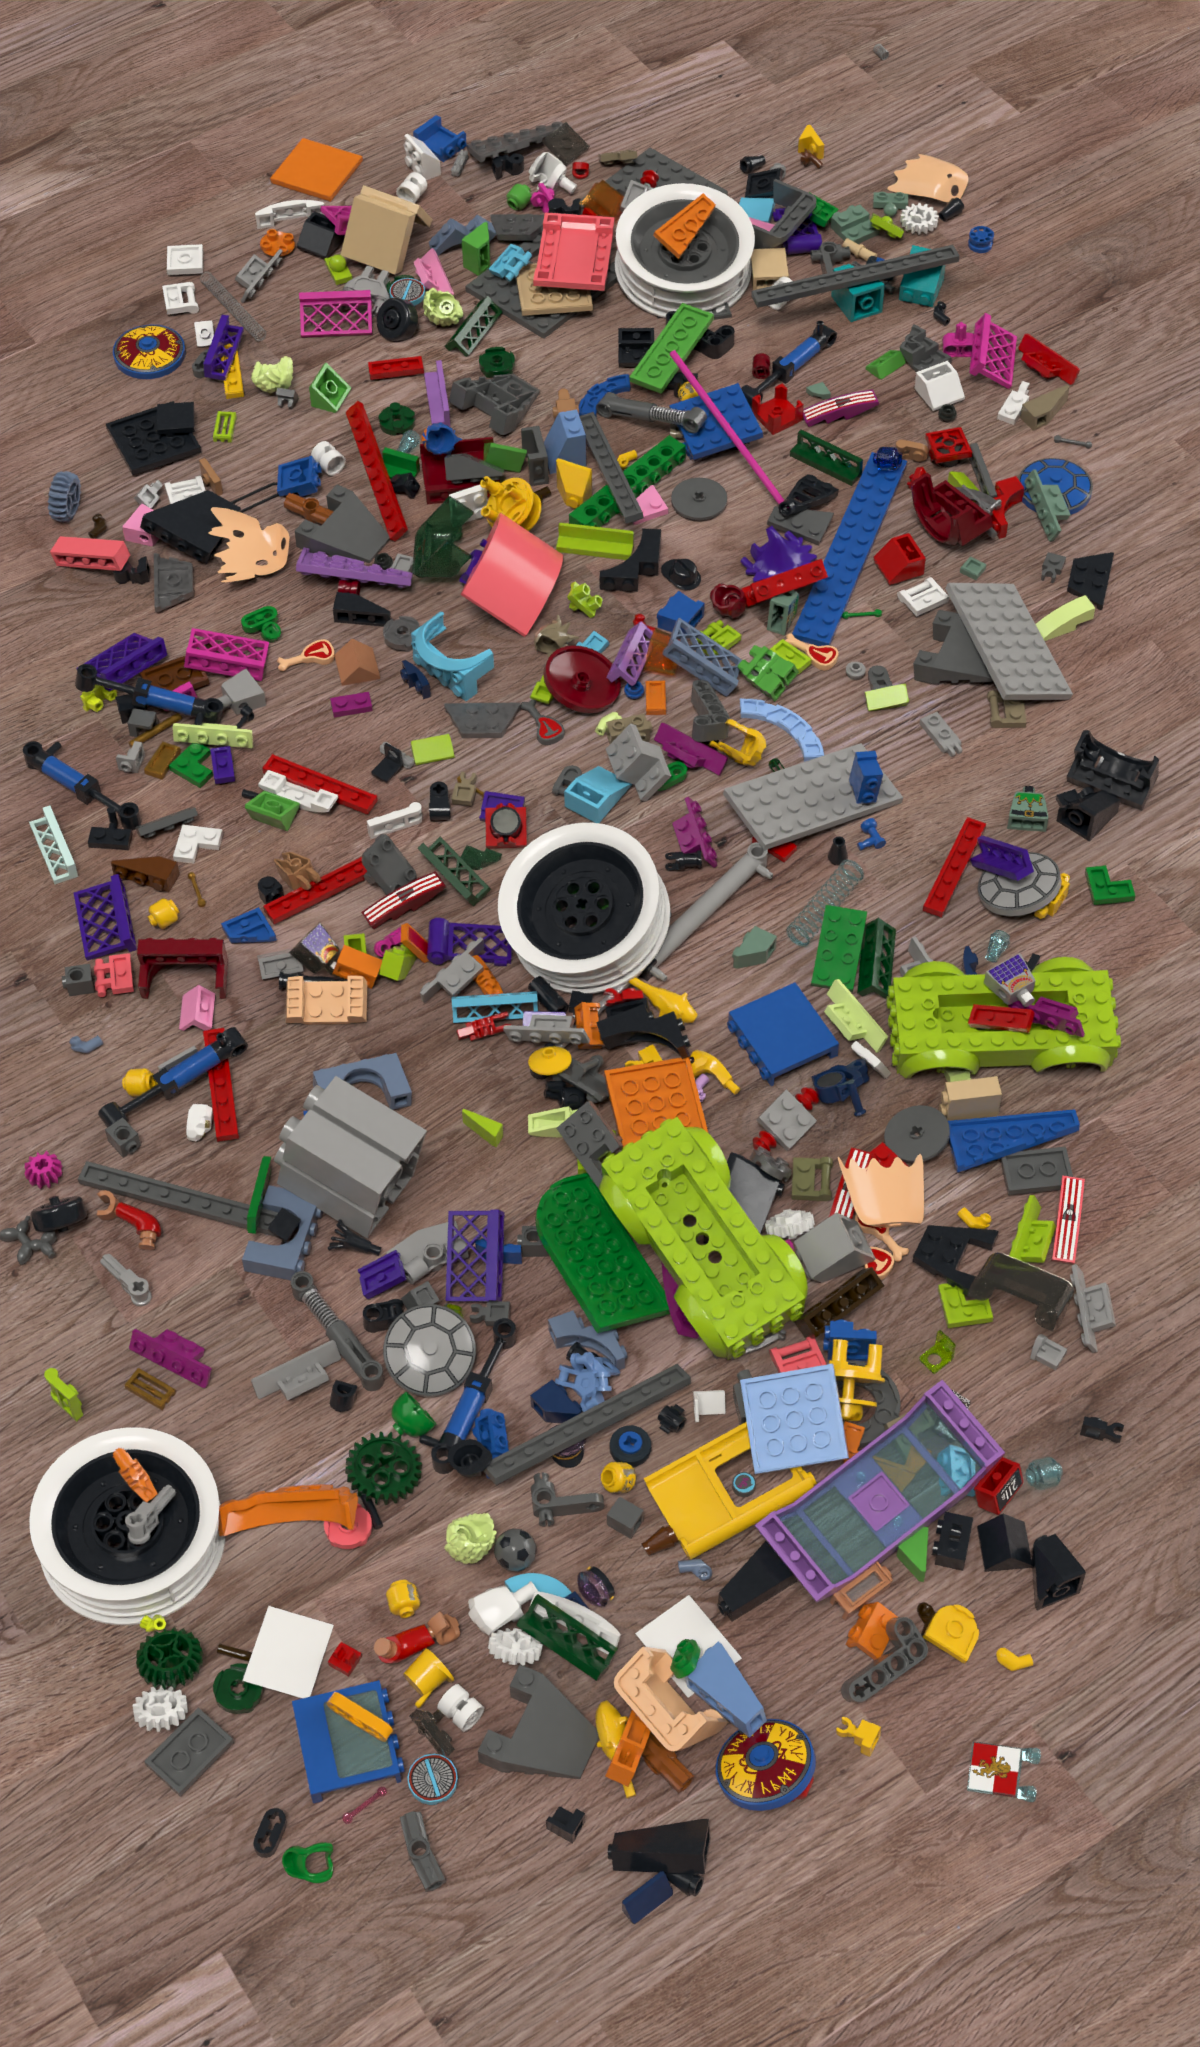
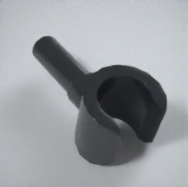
M248 705L244 706L240 711L243 717L237 723V729H240L247 720L251 721L254 719L253 710Z

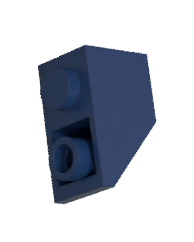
M550 1380L530 1395L531 1407L545 1422L563 1423L582 1413V1408L578 1402L572 1401L564 1387L560 1384L557 1385L553 1380Z

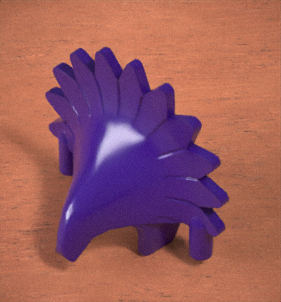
M770 526L766 529L768 542L760 548L755 543L751 546L750 553L755 563L752 564L746 557H743L740 563L746 568V575H755L753 578V583L811 563L817 559V555L809 553L812 550L811 545H802V537L796 538L790 531H787L784 534L788 539L786 540L773 526Z

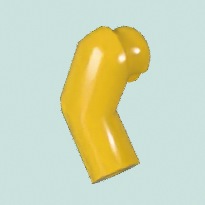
M635 450L618 456L617 461L622 470L628 467L629 461L637 459V453Z
M964 1207L957 1214L970 1228L986 1229L990 1226L991 1216L987 1213L976 1217Z
M1004 1647L996 1652L998 1662L1010 1671L1033 1666V1659L1030 1654L1017 1657Z

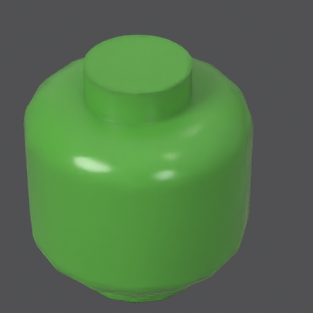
M515 184L506 195L507 204L513 210H523L531 200V189L525 184Z

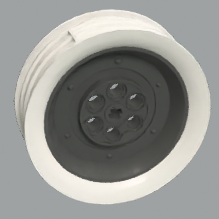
M681 183L651 189L634 199L623 211L616 229L618 249L615 257L617 281L623 292L633 303L659 317L666 318L668 312L677 311L682 303L712 314V310L715 308L716 312L720 313L726 310L724 303L727 302L730 308L742 297L749 285L752 273L751 256L755 243L752 223L747 213L736 201L713 188ZM704 193L716 204L715 209L678 259L653 236L654 232Z

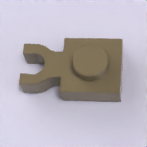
M461 771V783L455 784L451 798L452 804L472 806L476 793V786L474 784L476 783L477 775L472 773L471 778L466 779L465 772Z

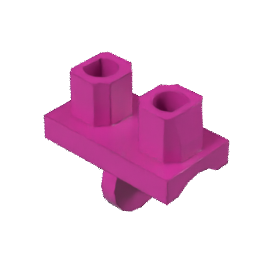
M539 183L538 192L532 194L530 201L533 206H540L545 214L549 212L548 202L554 199L555 194L552 188H546L544 183Z

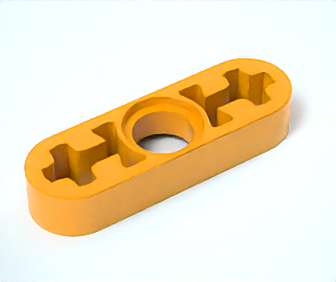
M334 1692L326 1703L332 1711L382 1742H386L393 1732L392 1727L388 1723L340 1693Z

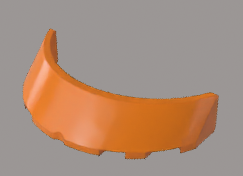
M328 1484L281 1487L272 1492H255L245 1499H231L219 1506V1536H227L263 1525L306 1520L335 1522L344 1525L348 1530H353L358 1496L357 1493H350L348 1487L333 1488V1485Z

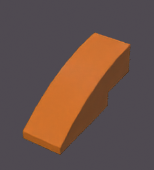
M631 1710L605 1777L629 1787L651 1732L633 1710Z

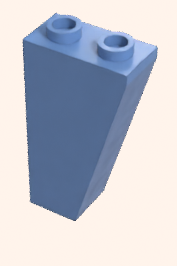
M718 1641L713 1647L708 1648L698 1660L695 1670L685 1677L687 1687L750 1738L767 1721L763 1706L723 1645Z

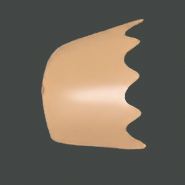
M919 154V159L905 161L907 164L905 169L894 171L898 181L887 188L889 191L896 193L901 192L949 202L952 198L957 197L961 199L968 183V175L952 163ZM954 185L958 187V194L956 196L951 194V188Z
M921 1154L916 1157L915 1162L910 1167H907L899 1157L894 1159L893 1164L889 1168L881 1166L875 1158H872L865 1169L860 1168L853 1158L850 1159L849 1168L847 1169L838 1157L852 1204L857 1216L864 1224L893 1228L921 1224L923 1222L924 1170Z

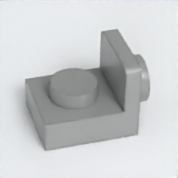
M134 741L132 748L128 750L127 756L117 754L116 761L119 770L138 773L145 757L142 742Z

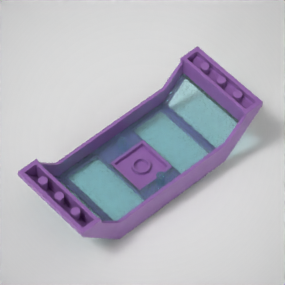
M941 1380L924 1393V1396L897 1423L794 1503L771 1512L758 1522L755 1527L817 1603L841 1590L877 1561L881 1564L898 1550L899 1545L923 1527L929 1526L962 1500L1004 1456L1005 1452L948 1385Z

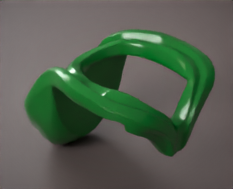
M322 1842L307 1848L291 1846L283 1854V1867L291 1877L311 1883L326 1882L333 1875V1862L330 1858L333 1853V1845ZM315 1852H325L328 1870L320 1873H310L306 1869V1858Z

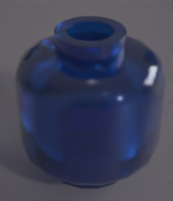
M880 447L873 456V462L880 471H896L902 464V453L896 447Z

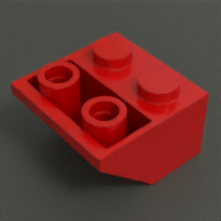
M910 533L891 538L873 557L874 562L889 585L924 575L926 558Z

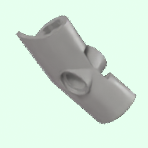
M454 1220V1226L458 1229L457 1223ZM448 1222L420 1229L386 1253L388 1254L394 1250L400 1253V1260L403 1263L406 1280L410 1284H414L431 1271L440 1270L444 1264H447ZM461 1237L454 1242V1249L458 1253L466 1247V1243ZM468 1250L461 1256L463 1259L469 1257Z

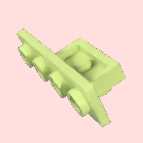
M203 723L202 725L173 724V739L175 742L253 748L252 730L237 729V726L210 723Z
M839 979L834 980L827 995L835 1004L828 1005L824 1012L848 1041L864 1038L876 1053L880 1052L888 1039L887 1034Z

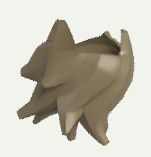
M557 615L556 621L553 620L552 623L541 627L536 632L534 637L535 650L548 653L549 658L554 651L568 646L570 641L579 639V636L568 634L570 622L562 626L560 616Z

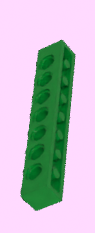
M668 435L623 471L635 498L639 497L651 485L658 483L662 477L669 474L677 465L684 462L686 459V445ZM605 485L569 514V524L601 527L608 523L616 514L620 513L608 486Z

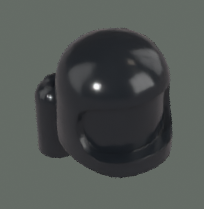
M563 1081L545 1082L544 1098L557 1099L560 1108L569 1106L573 1111L578 1110L586 1103L585 1093L578 1088L566 1087V1083Z

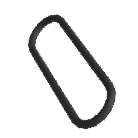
M273 482L264 487H261L251 493H248L238 499L231 501V503L234 504L270 486L277 485V482ZM274 494L262 501H259L249 507L242 509L240 512H245L255 506H258L270 499L279 496V494Z

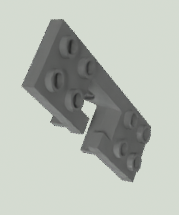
M588 1101L556 1129L599 1189L603 1178L602 1163L599 1159L609 1151L616 1153L623 1147L621 1143L623 1139L615 1135L593 1102Z

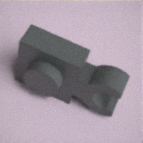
M1048 552L1042 565L1041 580L1044 581L1045 577H1051V583H1054L1056 574L1060 575L1066 557Z
M487 1301V1307H482L480 1304L471 1305L472 1312H479L477 1315H470L472 1323H479L485 1320L486 1326H493L501 1318L510 1319V1302Z

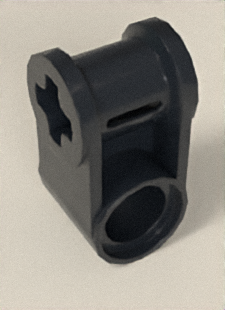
M434 782L430 786V821L450 820L448 787L444 782Z
M392 1299L386 1302L369 1304L364 1307V1329L370 1333L388 1330L393 1321L403 1313V1301L401 1299Z

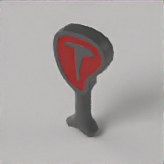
M532 699L529 702L521 703V709L527 710L536 721V726L538 727L536 735L539 743L551 745L564 738V726L552 717L541 715L535 708L536 700Z

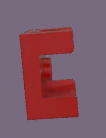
M783 383L775 387L774 398L760 404V395L752 398V412L755 418L772 435L803 421L804 404L797 400V405L794 407L787 400L788 389Z

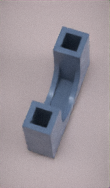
M397 1053L385 1054L380 1057L363 1059L358 1062L342 1064L313 1072V1087L318 1085L326 1089L335 1076L350 1085L356 1082H370L382 1089L390 1109L394 1110L411 1106L412 1091Z
M269 1185L262 1202L263 1209L279 1212L281 1208L286 1209L301 1219L298 1226L299 1231L291 1241L282 1245H268L248 1241L242 1258L243 1267L246 1272L291 1281L295 1273L304 1270L305 1261L303 1260L305 1255L310 1253V1240L312 1236L316 1235L318 1227L316 1222L318 1218L322 1217L323 1211L285 1188Z

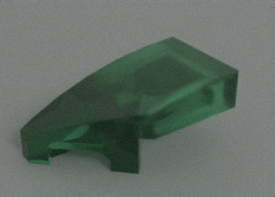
M466 845L461 858L471 869L480 870L501 860L502 854L488 848L483 852Z

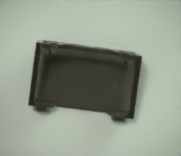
M997 1252L988 1257L972 1282L967 1295L983 1301L990 1298L995 1289H999L1038 1305L1035 1312L1037 1324L1053 1332L1061 1326L1074 1289L1071 1282L1007 1254Z

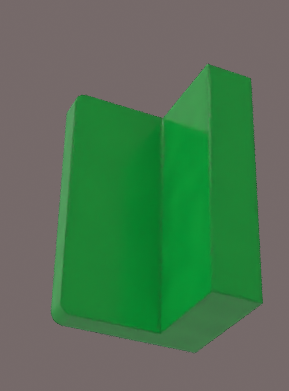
M386 447L382 451L383 461L390 479L396 474L410 472L416 478L420 471L418 456Z

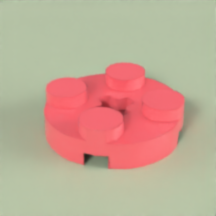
M357 1503L353 1530H346L339 1523L324 1521L326 1537L332 1546L341 1549H353L358 1546H364L372 1532V1520L369 1512Z

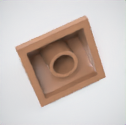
M351 639L335 654L342 686L380 679L372 647Z

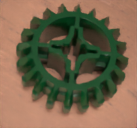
M175 1626L171 1631L164 1628L161 1633L154 1631L153 1637L146 1636V1642L140 1643V1650H137L136 1665L141 1678H144L147 1685L152 1683L155 1689L162 1685L164 1690L168 1686H172L175 1689L177 1684H182L185 1687V1680L193 1681L194 1674H199L200 1666L203 1663V1651L199 1640L194 1638L192 1632L187 1633L184 1628L177 1631ZM181 1651H185L186 1653H188V1655H183ZM152 1660H153V1661H156V1663H157L158 1665H157V1666L153 1665V1664L151 1663Z

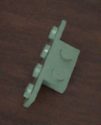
M1032 470L1024 482L1048 540L1054 541L1062 531L1057 520H1067L1070 517V512L1059 486L1042 485L1037 471Z

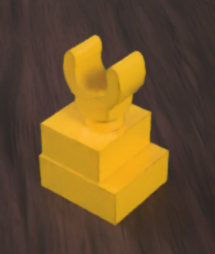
M652 1044L638 1051L639 1061H627L625 1067L663 1060Z
M842 1717V1724L847 1725L848 1728L842 1730L837 1727L836 1734L840 1737H854V1744L861 1747V1753L870 1757L881 1736V1727L862 1719L859 1727L856 1728L849 1718Z

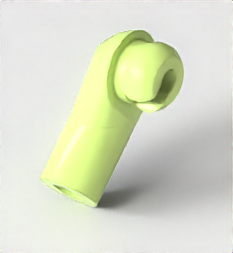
M611 712L601 718L595 732L598 735H604L606 722L621 719L622 717L617 712Z

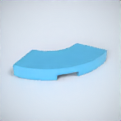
M527 1573L505 1580L506 1587L513 1593L527 1585L530 1581H532L539 1592L553 1594L562 1598L572 1593L557 1579L543 1574Z

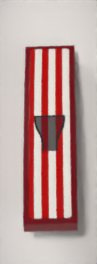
M434 871L394 890L361 913L375 930L389 918L396 920L410 908L414 912L445 889L446 885L437 872Z

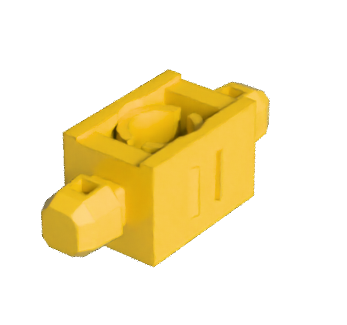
M1060 874L1062 882L1058 894L1049 904L1035 911V917L1042 919L1047 914L1052 917L1068 895L1070 876L1068 874Z

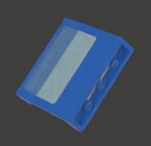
M380 1680L292 1701L313 1803L322 1802L321 1794L393 1776H395L397 1783L402 1782L400 1773L405 1771L402 1757H396L395 1750L400 1749L397 1734H391L386 1742H382L332 1711L326 1704L332 1694L337 1692L379 1717L390 1726H394L392 1711L386 1712L385 1704L389 1703L387 1689H381Z

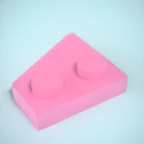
M653 485L636 498L644 518L633 522V524L636 525L668 514V507Z

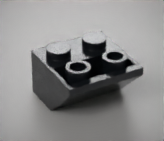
M314 211L304 222L297 248L325 259L344 241L345 235H337L334 232L335 225L325 215Z

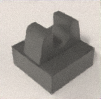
M277 388L278 406L282 408L283 403L288 401V408L293 409L295 402H298L299 395L295 390Z

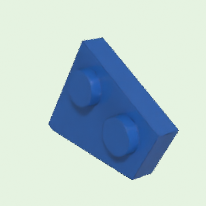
M259 907L221 923L222 929L230 943L273 942L277 940L274 931Z

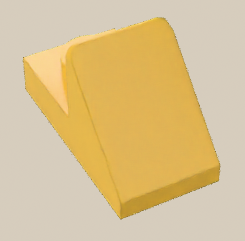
M807 125L798 141V153L804 152V149H807L820 160L824 158V143L812 126Z

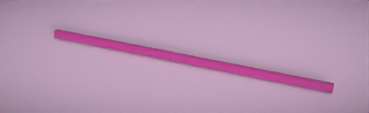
M675 350L671 351L670 357L779 505L784 501L783 497Z

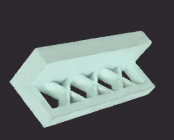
M51 806L42 808L45 817L29 823L54 884L78 877L74 860ZM48 825L45 832L36 829L38 826ZM46 838L54 840L51 847L43 845ZM52 853L60 855L57 861L49 859ZM58 868L65 869L68 872L59 876L55 874Z

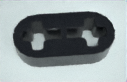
M272 1808L266 1811L255 1835L254 1849L257 1855L262 1858H268L275 1854L286 1829V1816L279 1808ZM276 1816H279L281 1823H276L273 1830H270L272 1826L270 1819H275ZM270 1836L269 1843L271 1847L266 1846L262 1850L260 1842L265 1843L267 1837Z

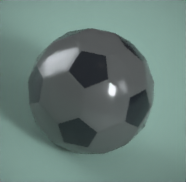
M512 1528L506 1530L498 1537L494 1546V1555L497 1562L504 1569L512 1572H519L528 1568L535 1560L537 1554L534 1538L522 1529Z

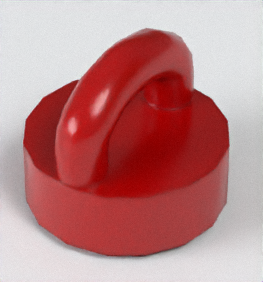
M574 162L572 164L573 176L578 179L586 178L589 174V164ZM576 171L585 173L583 175H579L576 173Z

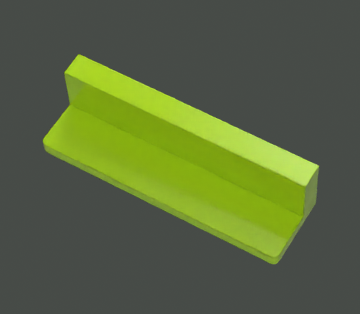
M559 523V537L556 550L560 553L627 560L633 553V531Z

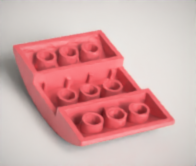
M500 512L486 540L487 544L478 563L473 567L461 595L525 637L554 587L562 566L563 554Z

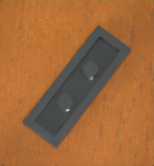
M189 807L137 826L135 829L139 836L144 835V838L155 835V831L163 828V831L174 828L175 823L181 821L182 824L191 822L198 813L195 807Z

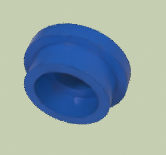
M639 681L633 686L627 683L624 692L627 697L637 699L644 694V687Z

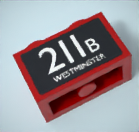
M1002 1457L974 1488L979 1508L996 1515L1002 1512L1024 1483L1019 1463Z

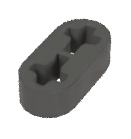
M209 349L204 350L192 364L193 375L196 378H205L203 363Z

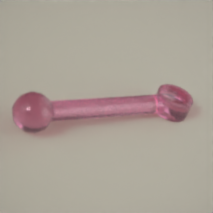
M382 1786L379 1787L377 1793L351 1813L343 1814V1822L350 1824L355 1815L378 1797L385 1796L387 1789Z

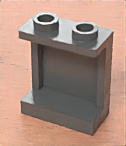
M540 427L522 428L521 444L522 449L527 450L525 458L528 457L530 486L548 484V456Z

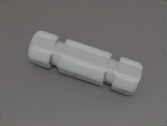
M459 151L453 164L454 166L451 169L452 176H460L468 158V151Z
M383 742V744L380 745L381 753L385 754L384 744L388 742ZM390 751V753L397 758L396 754L393 751ZM402 752L403 766L410 769L414 765V758L409 755L406 756V753Z

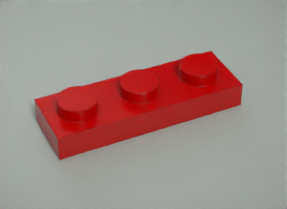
M421 356L368 362L370 380L424 374Z
M973 1004L968 1024L974 1028L1029 1033L1035 1013L1032 1009Z

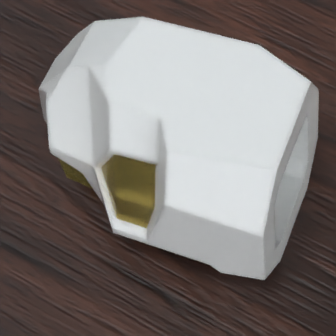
M193 1104L188 1113L186 1130L188 1140L196 1142L211 1130L213 1109L204 1104Z

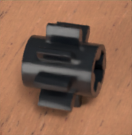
M677 1404L674 1407L666 1405L658 1415L659 1424H661L659 1428L667 1434L670 1432L678 1433L687 1421V1418L684 1417L685 1414H683L685 1410Z

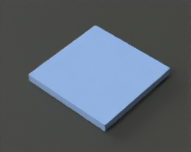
M834 1364L740 1380L755 1474L849 1459Z

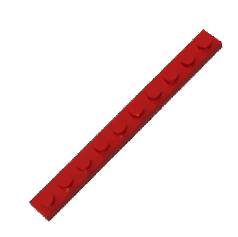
M357 401L346 411V415L388 535L391 540L397 541L408 531L364 405Z

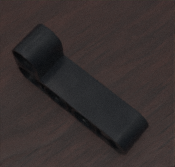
M670 311L666 314V325L676 311ZM729 325L721 326L715 332L707 329L694 349L711 359H719L733 348L735 330Z

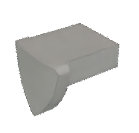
M1039 1334L1035 1340L1030 1359L1037 1360L1056 1371L1065 1357L1067 1349L1051 1341L1043 1334Z

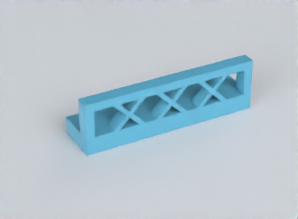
M537 991L452 997L453 1023L475 1021L492 1016L495 1011L499 1014L501 1012L498 1010V1007L501 1004H511L514 1007L505 1019L523 1018V1011L518 1008L522 1003L533 1002L534 1011H538ZM489 1005L493 1010L488 1016H482L476 1011L478 1007ZM457 1007H468L472 1010L467 1017L457 1018ZM516 1010H518V1011L520 1012V1014H513V1013H514Z

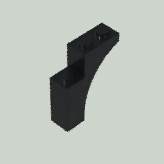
M642 528L641 541L635 552L623 563L600 571V590L638 592L639 575L658 576L661 529Z
M645 1004L596 1022L601 1039L607 1050L633 1042H651L672 1049L682 1059L690 1057L688 1048L691 1047L688 1036L683 1034V1031L686 1030L682 1018H677L674 1011L655 1018L653 1011H648Z

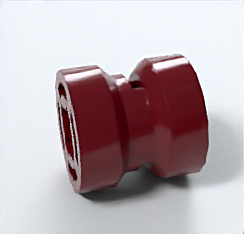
M764 353L756 354L753 357L752 374L757 379H765L770 375V357Z
M340 579L338 592L353 593L360 596V582H348L347 580Z

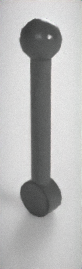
M1059 435L1054 437V442L1056 443L1066 442L1082 445L1088 449L1092 447L1090 441H1075L1062 438Z

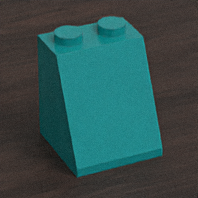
M912 245L910 254L932 249ZM945 265L904 274L900 285L899 300L933 307L944 281Z
M850 264L834 268L833 272L853 268L854 266ZM879 280L833 290L831 297L851 323L882 313L885 285Z

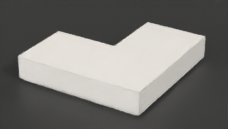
M857 1041L851 1045V1048L857 1055L866 1060V1063L883 1078L887 1079L891 1072L876 1056Z

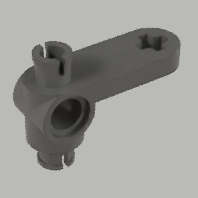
M830 241L824 242L819 246L818 250L810 251L811 261H820L823 274L833 272V266L837 262H842V258H850V247H841V244Z
M540 1473L533 1476L535 1483L530 1487L533 1514L539 1517V1525L542 1527H546L545 1520H547L548 1526L553 1525V1517L591 1513L604 1508V1498L599 1493L556 1497L554 1484L549 1482V1475L547 1473H542V1479H540ZM543 1499L549 1501L547 1504L539 1503V1501Z

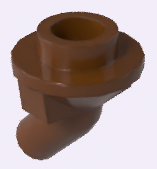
M807 149L801 152L800 162L804 163V166L812 162L819 169L823 165Z

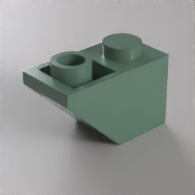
M754 926L751 932L745 934L741 946H737L732 954L734 958L733 967L738 969L766 963L776 949L777 936Z

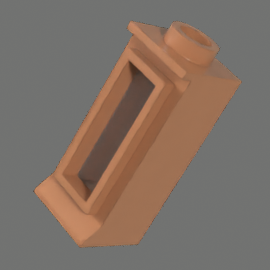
M877 1561L841 1590L834 1593L830 1603L832 1606L837 1602L845 1611L842 1618L846 1621L864 1605L870 1603L886 1591L893 1581L892 1575L885 1566H881Z

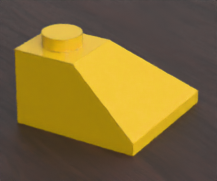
M557 458V489L567 506L578 508L592 496V469Z

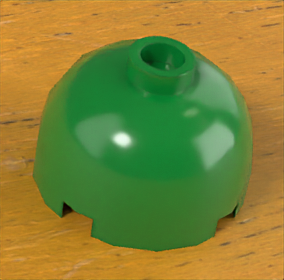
M408 1392L401 1394L392 1406L391 1416L395 1422L392 1426L401 1436L406 1433L410 1437L419 1438L421 1435L429 1433L437 1425L426 1410L424 1411Z

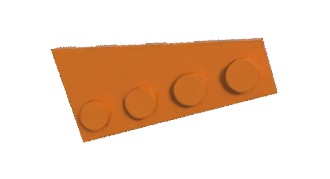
M702 193L657 229L653 236L679 259L711 215L716 204Z

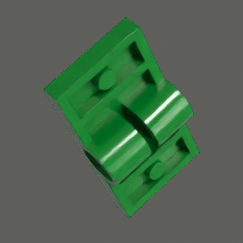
M826 905L811 986L830 989L834 980L839 979L853 993L867 911Z

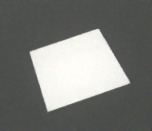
M689 1595L635 1633L646 1647L665 1649L672 1658L674 1657L677 1645L682 1640L693 1639L701 1648L699 1659L708 1648L713 1647L718 1641L723 1645L734 1664L742 1659ZM675 1675L671 1677L688 1698L694 1694L687 1687L685 1677L680 1679L676 1678Z
M268 1606L243 1681L300 1698L310 1697L334 1625Z

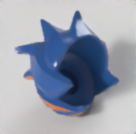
M442 422L429 425L421 436L425 449L428 452H432L433 455L440 456L442 454L451 455L452 450H455L454 445L461 441L462 438L455 435L456 431Z

